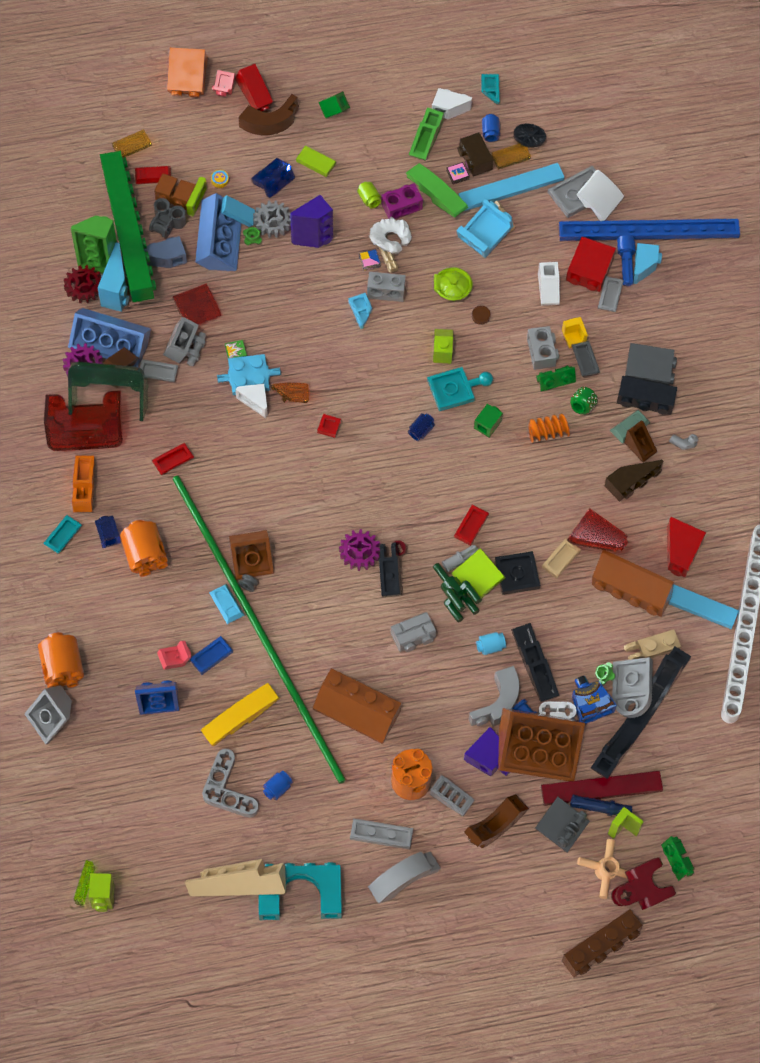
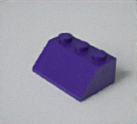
M318 195L290 213L291 242L293 245L319 248L332 241L333 209L321 195Z

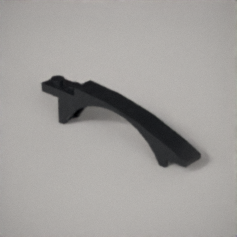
M674 646L670 654L665 655L652 678V701L650 707L641 716L627 718L615 735L603 747L601 753L591 766L592 770L606 779L610 777L690 661L691 656Z

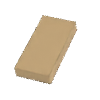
M565 538L545 561L542 568L557 579L576 558L581 549Z

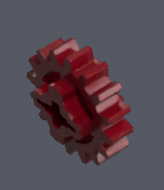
M79 265L78 270L72 268V274L66 273L67 278H64V290L68 297H72V301L79 299V303H82L83 300L89 303L90 298L94 301L96 300L95 295L99 296L98 285L102 277L99 271L96 272L95 267L90 270L88 265L85 266V269H82L81 265Z

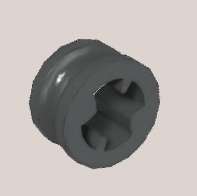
M243 574V580L239 581V585L249 592H253L255 590L254 586L258 585V581L247 574Z

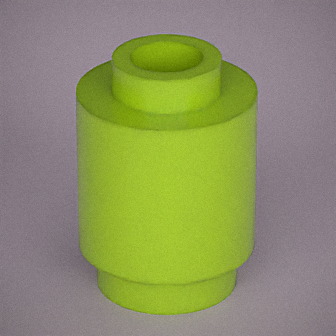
M363 182L359 185L357 193L364 204L370 209L378 207L382 200L372 182Z

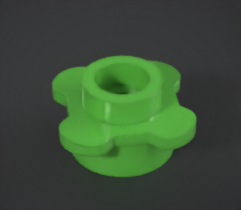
M255 227L245 229L243 231L245 236L244 243L246 245L260 244L262 242L260 238L261 230L259 231Z
M610 662L606 663V665H599L596 669L595 675L602 685L609 680L615 679V673L612 670L613 664Z

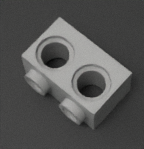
M369 272L367 298L403 302L406 275Z
M550 326L528 329L527 342L533 370L555 367L556 360H559V352L554 347L556 342L555 334L551 333Z

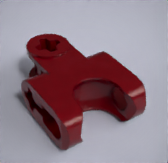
M660 857L650 859L625 871L628 882L614 888L611 893V899L615 905L622 907L638 902L641 909L644 910L676 894L673 886L658 888L653 883L652 875L654 871L663 865ZM623 893H626L627 896H625L624 899H621V895H623Z

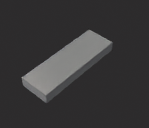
M353 818L350 840L410 850L413 828Z

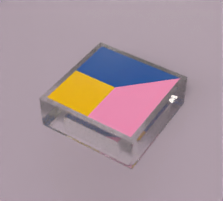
M377 249L359 252L363 271L381 267Z

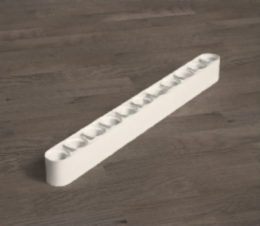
M760 525L755 527L751 536L721 710V717L726 723L736 722L742 711L760 603V555L754 553V551L760 552V537L757 536V534H760ZM755 568L759 572H753L751 569ZM752 585L756 590H752L748 586ZM745 603H751L753 607H748ZM747 620L750 622V625H746L742 621ZM739 638H745L747 642H741ZM740 655L744 657L745 660H739L736 656ZM738 673L742 678H736L733 674ZM730 691L737 692L739 696L731 695ZM727 709L734 710L736 714H729Z

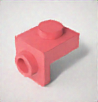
M217 70L215 85L212 86V90L216 92V95L226 97V94H232L235 73Z
M185 640L180 641L177 646L159 649L157 652L164 670L183 667L191 658V651L187 647Z

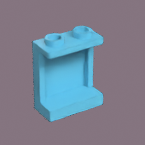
M485 199L482 208L465 227L460 226L456 231L458 238L486 258L514 226L512 217L507 212H501L494 202H488Z

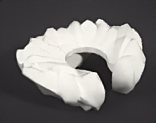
M393 217L385 220L382 219L380 222L375 223L370 228L369 235L374 245L392 254H399L402 251L401 246H407L412 237L407 222L403 219L395 220ZM387 233H396L402 240L401 245L399 242L388 240L385 237Z

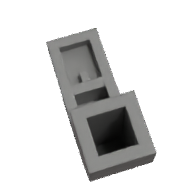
M514 666L495 672L494 680L500 696L492 705L469 713L471 726H482L489 720L492 727L500 724L503 708L513 709L516 705L519 693V679Z
M419 852L385 871L368 888L378 904L392 900L409 884L420 878L437 873L441 868L431 852L424 854Z

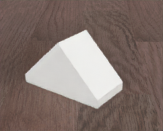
M264 384L239 386L235 389L238 400L264 418L268 416Z

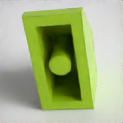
M435 329L433 363L451 364L453 330Z

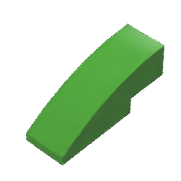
M427 107L409 152L410 156L426 161L445 118L443 112Z

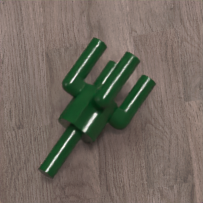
M436 563L433 569L442 579L443 583L440 587L448 597L444 601V605L458 623L464 619L460 614L466 608L462 601L465 602L473 615L479 613L480 610L476 604L480 603L482 598L470 582L465 580L461 583L457 577H449L442 566Z

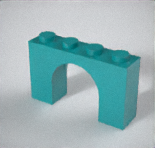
M328 862L324 865L305 863L304 866H295L293 863L284 864L286 885L294 880H306L317 887L321 898V919H342L340 865H336L333 862ZM264 864V865H265V867H268V866H272V865H274V864ZM280 894L259 895V920H280Z

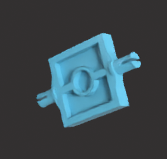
M265 354L228 358V374L217 375L218 383L229 381L232 387V394L236 395L235 389L239 386L264 384L265 391H270V376L281 375L280 367L269 369L266 364Z

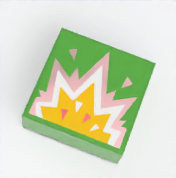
M243 340L225 343L228 358L247 356Z

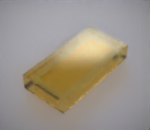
M144 129L112 143L115 151L121 150L122 158L152 146Z
M521 144L491 153L498 170L531 159L527 147Z

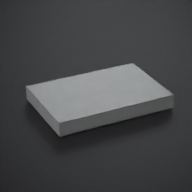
M593 166L548 189V194L567 218L586 209L576 194L596 171Z

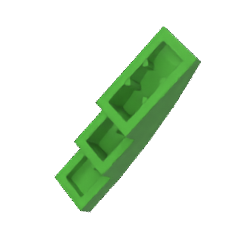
M418 163L406 172L407 178L418 184L420 191L431 197L433 204L453 217L458 216L468 208V205L443 180L422 164Z

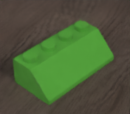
M95 215L72 225L71 233L78 266L81 265L82 269H85V266L88 265L90 270L95 267L96 272L99 271L100 274H103L117 239L114 221L106 216L100 217Z

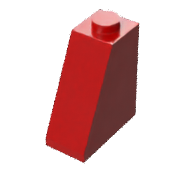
M254 63L240 69L235 76V81L250 106L261 112L269 110L273 100L256 64Z
M670 517L667 526L668 570L676 576L686 577L706 532Z

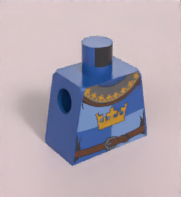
M585 676L575 679L578 689L573 691L572 700L576 707L579 721L584 722L586 725L615 713L617 705L599 681L589 684Z

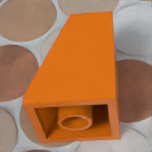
M170 47L167 90L172 96L189 94L190 97H199V95H204L208 61L205 49Z

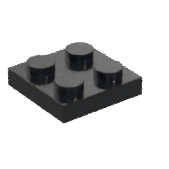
M533 551L495 557L496 567L506 577L500 582L502 595L540 589L541 585Z

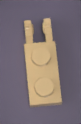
M673 629L631 642L624 646V650L626 652L636 649L640 650V652L628 657V660L664 655L670 653L674 646L681 649V645Z

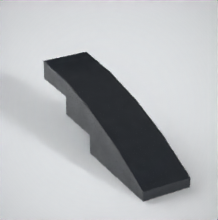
M531 623L511 629L522 661L540 702L559 696L547 659L544 658L539 641L536 640Z

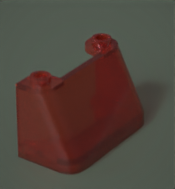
M121 390L105 393L103 404L66 406L65 399L61 395H45L44 427L48 448L53 451L116 448L120 446L123 441Z
M589 508L566 541L575 546L617 552L618 549L623 551L626 547L628 536Z

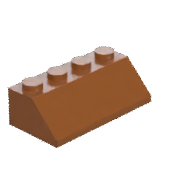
M604 549L592 576V585L597 590L606 591L617 599L626 600L630 605L637 608L641 607L653 616L658 615L662 617L672 598L673 581Z
M331 668L321 685L313 705V710L383 744L401 712V702Z

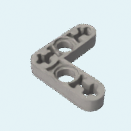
M222 749L215 758L202 792L203 800L211 806L244 817H254L259 810L258 802L254 798L225 789L235 763V756L230 749ZM229 755L230 760L226 761L224 769L223 767H221L223 764V760L221 757ZM221 772L224 774V779L222 781H215L213 775ZM215 791V795L221 797V793H223L221 803H219L218 797L213 796L209 799L207 793ZM227 797H234L236 803L233 806L226 805L225 799ZM240 800H242V805H240V809H237L239 807ZM251 803L254 809H250V811L247 812L245 806H249V804Z

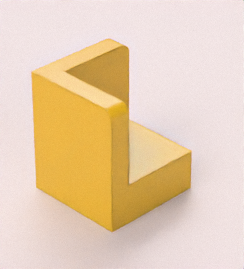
M581 317L563 321L562 332L568 348H572V344L587 341L588 334Z

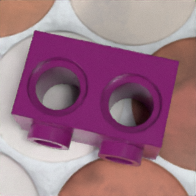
M415 183L404 185L399 189L390 190L382 194L381 205L388 219L390 217L398 219L423 210V198Z

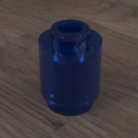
M421 413L409 426L408 434L416 441L424 439L435 426L434 418L427 413Z

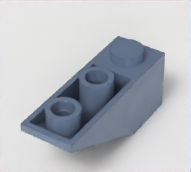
M180 236L171 237L158 243H151L147 246V249H144V252L148 251L150 262L147 263L148 266L172 268L187 263L186 252Z

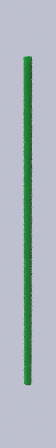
M179 475L173 477L172 480L338 783L345 782L346 779L181 478Z

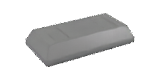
M605 277L598 309L616 312L624 280Z
M142 359L138 376L174 382L178 365Z

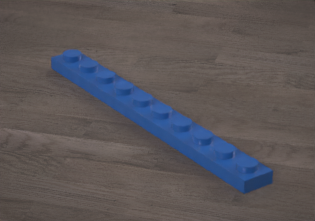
M739 219L559 221L560 241H573L585 237L591 240H617L618 237L624 235L633 236L635 240L739 238L740 227Z

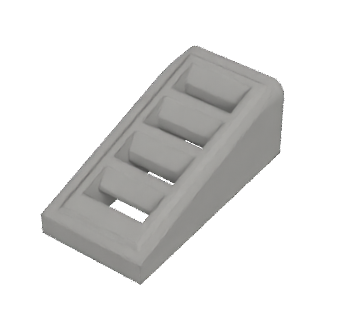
M442 775L430 790L432 797L461 816L466 814L474 802L472 797ZM441 786H445L444 790L440 793L439 789ZM451 790L452 793L450 794V796L448 798L445 797L447 792ZM457 794L459 797L455 801V803H453L452 800ZM465 799L464 805L461 808L458 807L460 802Z

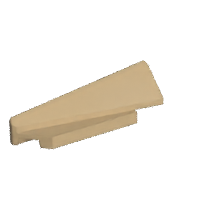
M262 859L205 869L200 872L201 878L185 881L190 896L285 894L286 892L284 863L265 867Z

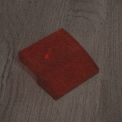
M207 284L172 297L179 314L198 325L221 316L218 305Z

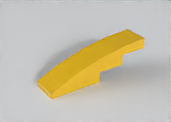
M266 683L203 727L201 731L209 743L215 746L227 735L234 734L247 722L251 723L280 698L271 685Z

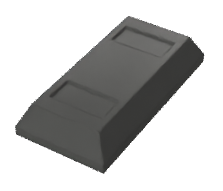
M585 341L572 344L571 346L582 377L600 373L590 342Z

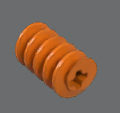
M559 414L558 418L556 415H553L551 420L546 416L544 422L542 418H537L536 422L534 419L529 421V436L532 443L534 437L540 442L541 436L548 440L550 434L553 439H555L556 433L559 434L560 438L563 437V432L570 436L569 425L563 414Z

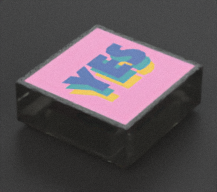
M463 162L446 167L447 174L453 185L469 180L470 176Z

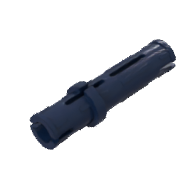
M574 794L571 797L570 807L601 812L611 817L613 815L617 816L623 807L632 812V805L615 803L614 800L603 801Z

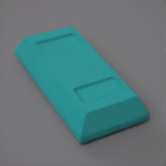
M66 515L43 544L59 554L81 528L82 524Z

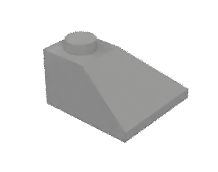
M61 685L45 688L25 712V716L45 744L50 743L70 717L72 700Z

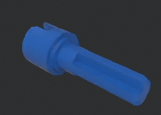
M624 235L617 238V251L622 258L623 285L630 286L634 283L632 255L635 254L636 247L634 237Z

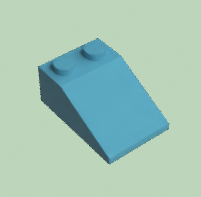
M116 242L98 285V293L101 307L122 312L124 306H127L129 302V295H127L128 286H126L120 244Z

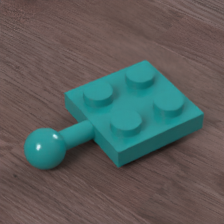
M463 367L429 376L427 377V382L440 412L474 402L475 397L471 387L480 384L482 386H489L493 382V376L490 372H482L478 378L467 380Z

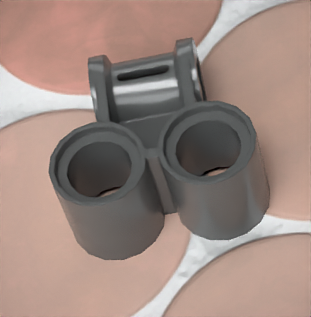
M159 198L154 202L155 217L149 225V231H155L161 234L162 237L167 238L173 228L181 229L186 225V214L183 207L174 206L170 208L169 201L164 198Z

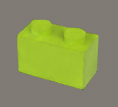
M90 873L89 900L92 909L98 912H107L108 909H113L115 884L112 875Z

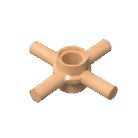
M607 839L605 858L599 862L579 857L577 865L595 870L596 876L601 880L599 895L601 899L608 898L611 879L615 876L627 879L625 874L627 870L621 869L619 862L613 858L615 844L613 839ZM605 866L609 868L610 872L605 869Z

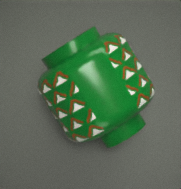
M588 387L579 388L570 399L572 409L576 413L584 415L590 413L598 403L596 393Z

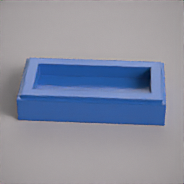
M220 636L192 656L190 662L203 675L232 654L233 650Z

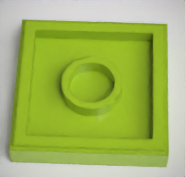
M481 548L451 573L461 583L465 580L469 581L481 598L506 578Z

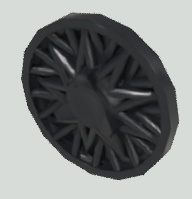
M520 124L516 126L513 132L515 140L526 147H539L546 141L544 130L534 124Z

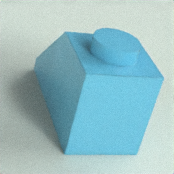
M637 243L633 284H637L656 271L657 263L661 264L662 253H659V245Z

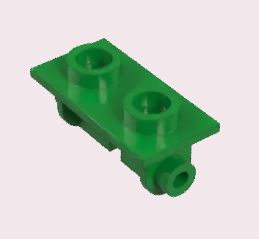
M566 365L565 367L555 369V372H540L539 375H536L537 382H540V391L575 383V367Z
M670 836L661 846L672 867L673 873L677 880L680 881L686 875L689 877L695 874L693 871L695 868L689 857L682 858L681 856L687 853L681 839Z

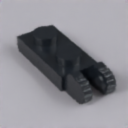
M397 542L391 544L392 557H387L386 544H380L381 595L384 598L402 595L400 557H398Z

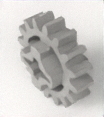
M270 200L267 202V205L261 203V208L256 207V213H253L254 226L259 231L261 230V235L267 233L268 238L272 234L276 238H278L279 233L285 235V230L289 231L291 225L289 207L284 208V203L278 205L276 200L274 204H271Z

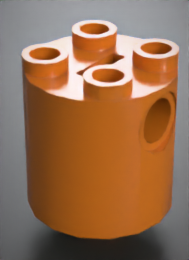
M136 520L120 533L128 564L133 573H139L140 577L150 575L153 570L164 569L168 566V558L156 523Z
M61 632L50 634L38 644L45 684L48 688L60 685H67L68 688L78 686V681L84 677V671L76 637L63 635Z
M421 749L404 750L393 759L392 788L398 796L406 800L420 799L430 789L433 770L432 763Z

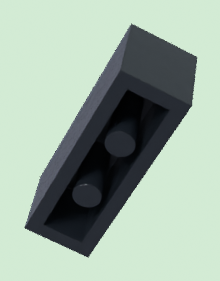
M622 376L616 404H621L624 407L639 408L642 411L650 410L662 415H671L677 387Z

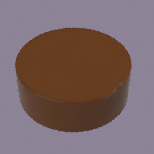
M486 306L475 307L472 311L473 321L479 325L486 324L490 320V310Z

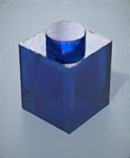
M113 515L102 516L95 520L102 548L121 543Z

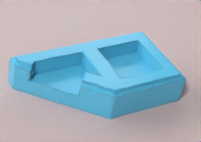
M366 293L348 298L360 329H363L372 312V307Z

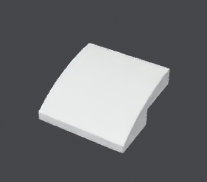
M599 170L594 172L576 194L586 208H591L600 221H605L624 197L618 187Z

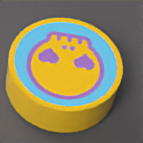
M216 170L211 174V183L214 187L223 188L227 186L229 176L226 171Z

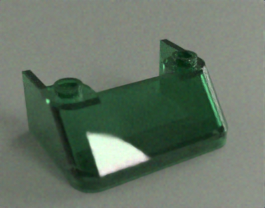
M74 362L71 364L68 370V415L73 414L77 403V386L86 387L93 383L131 387L134 391L140 392L139 421L144 420L148 408V379L141 368L87 362Z

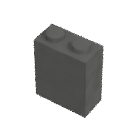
M630 343L625 376L665 385L673 384L675 373H672V368L676 367L677 357H674L675 350Z

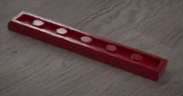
M660 771L610 776L608 779L602 777L541 785L543 805L548 806L552 805L557 797L566 803H570L573 794L594 799H607L663 792Z

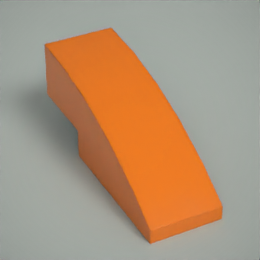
M94 455L75 456L72 496L73 512L93 511Z

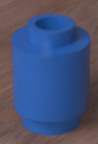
M488 114L482 119V134L485 141L495 142L499 139L500 120L494 114Z
M277 772L263 785V793L268 799L271 800L273 798L277 800L291 787L290 785L293 781L286 772Z

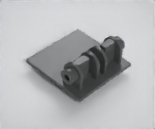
M557 797L535 829L568 853L590 821L586 818L587 814L585 812H577Z

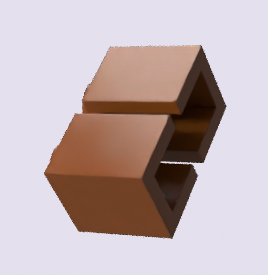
M162 174L154 190L155 200L164 198L169 201L170 205L181 206L184 210H187L186 204L196 184L180 180L178 186H176L178 178Z

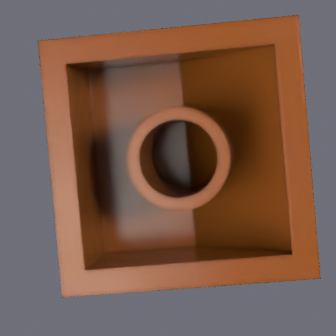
M267 530L229 536L236 580L242 579L243 574L252 577L274 574Z

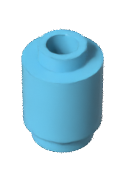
M494 632L479 636L476 646L478 652L487 655L502 651L503 648H506V641L503 633Z

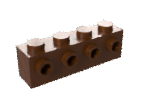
M629 909L564 954L562 962L573 977L579 974L582 976L591 969L590 966L596 962L597 964L603 962L610 952L613 951L615 953L624 946L623 943L629 939L630 941L636 939L641 934L640 931L643 925L631 909Z

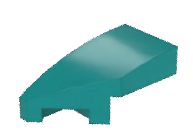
M481 74V92L496 104L500 102L499 74Z

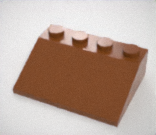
M503 708L499 726L498 770L557 780L575 781L585 723L576 719Z

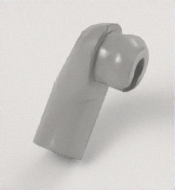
M673 434L669 442L682 450L694 448L698 444V437L691 434L688 438L682 439Z

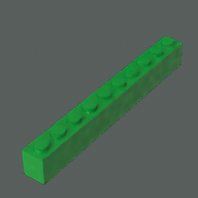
M121 150L100 154L132 302L154 299L153 291L157 289L155 280L150 278L153 276L151 265H147L150 259L148 251L144 252L147 246L145 238H141V235L144 234L142 224H138V221H140L139 211L134 209L137 208L136 198L131 196L134 194L133 186L128 184L131 178L129 170L125 171V168H128L126 157L122 158Z

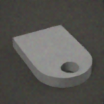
M648 657L613 662L615 679L613 680L612 699L617 705L616 710L627 718L641 716L648 710L652 701L653 660ZM636 703L635 709L629 712V705Z

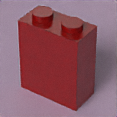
M581 237L568 268L566 281L573 285L586 287L591 291L600 292L614 259L616 248Z

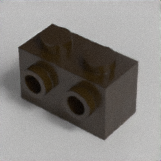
M480 132L460 139L459 147L457 148L460 157L464 158L467 171L471 172L473 177L493 170L494 160Z

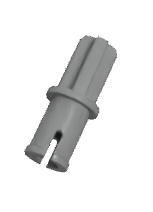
M472 545L460 553L457 551L455 555L442 561V565L449 572L464 563L479 549L476 545Z

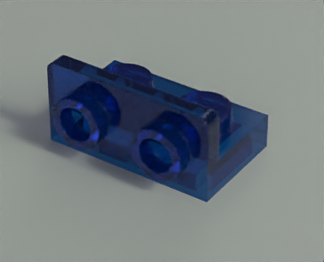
M276 158L254 175L251 180L254 185L264 189L266 196L271 198L295 179V175L290 164Z

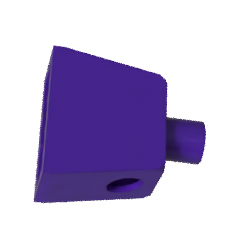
M491 727L464 754V761L489 776H492L498 770L499 736ZM500 771V772H502L505 776H507V775L510 773V772Z

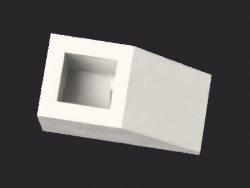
M438 88L432 109L443 112L445 119H451L471 110L472 97L451 92L448 89Z
M558 262L539 263L538 281L541 306L559 305Z

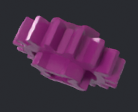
M87 343L83 347L77 344L76 349L70 347L71 353L66 352L67 358H63V363L65 364L63 368L66 371L67 377L71 376L72 381L78 379L79 383H82L85 379L89 383V378L96 380L95 374L103 365V357L100 356V351L95 350L93 345L88 348ZM71 363L74 364V370L71 368Z
M360 529L359 533L356 534L352 530L351 536L345 534V540L341 539V546H339L340 559H344V565L350 564V569L356 566L358 571L361 570V567L368 570L369 564L375 566L374 560H379L380 542L375 541V535L370 537L369 531L363 534L362 529Z

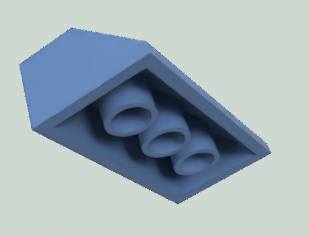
M215 193L201 202L195 263L208 270L236 271L241 223L221 213L223 197Z
M81 308L74 314L68 348L73 347L76 349L77 344L83 347L87 343L88 348L93 345L95 350L100 351V356L107 359L125 347L139 358L133 366L138 368L148 346L151 328Z

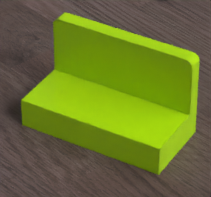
M623 807L612 821L608 835L615 839L624 827L637 836L640 833L643 821Z

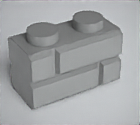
M427 612L391 626L390 633L399 652L404 650L405 652H410L421 643L427 645L436 638V630Z

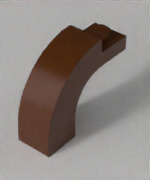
M291 94L286 102L273 112H261L248 105L238 117L239 127L249 133L261 136L274 135L285 131L294 123V114L299 108L298 97Z
M516 794L509 796L487 818L469 826L464 833L472 844L484 848L508 831L529 808Z

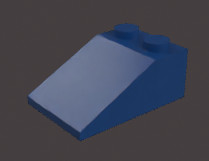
M166 680L158 684L146 682L136 686L135 695L140 715L179 711L177 682Z

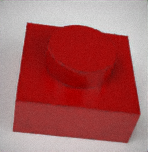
M323 414L317 433L336 438L341 419Z

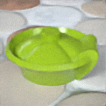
M449 267L443 269L438 274H434V291L442 298L453 301L465 298L472 290V279L463 269Z

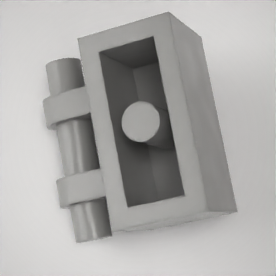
M182 317L175 325L163 355L177 363H180L185 356H188L187 364L194 366L195 361H198L200 357L199 352L201 348L205 345L206 334L200 332L199 336L195 335L199 325ZM191 343L194 344L193 349L189 348Z

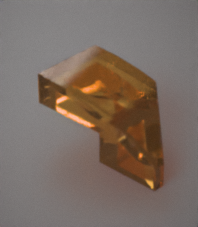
M275 383L271 385V389L278 392L284 403L287 400L299 403H307L309 401L307 383Z

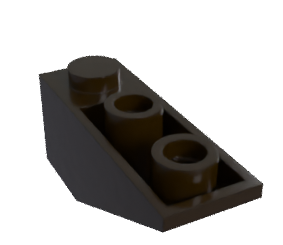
M661 459L620 467L606 477L604 486L619 502L624 498L628 499L633 495L634 490L638 487H644L651 477L655 478L662 472L664 461Z

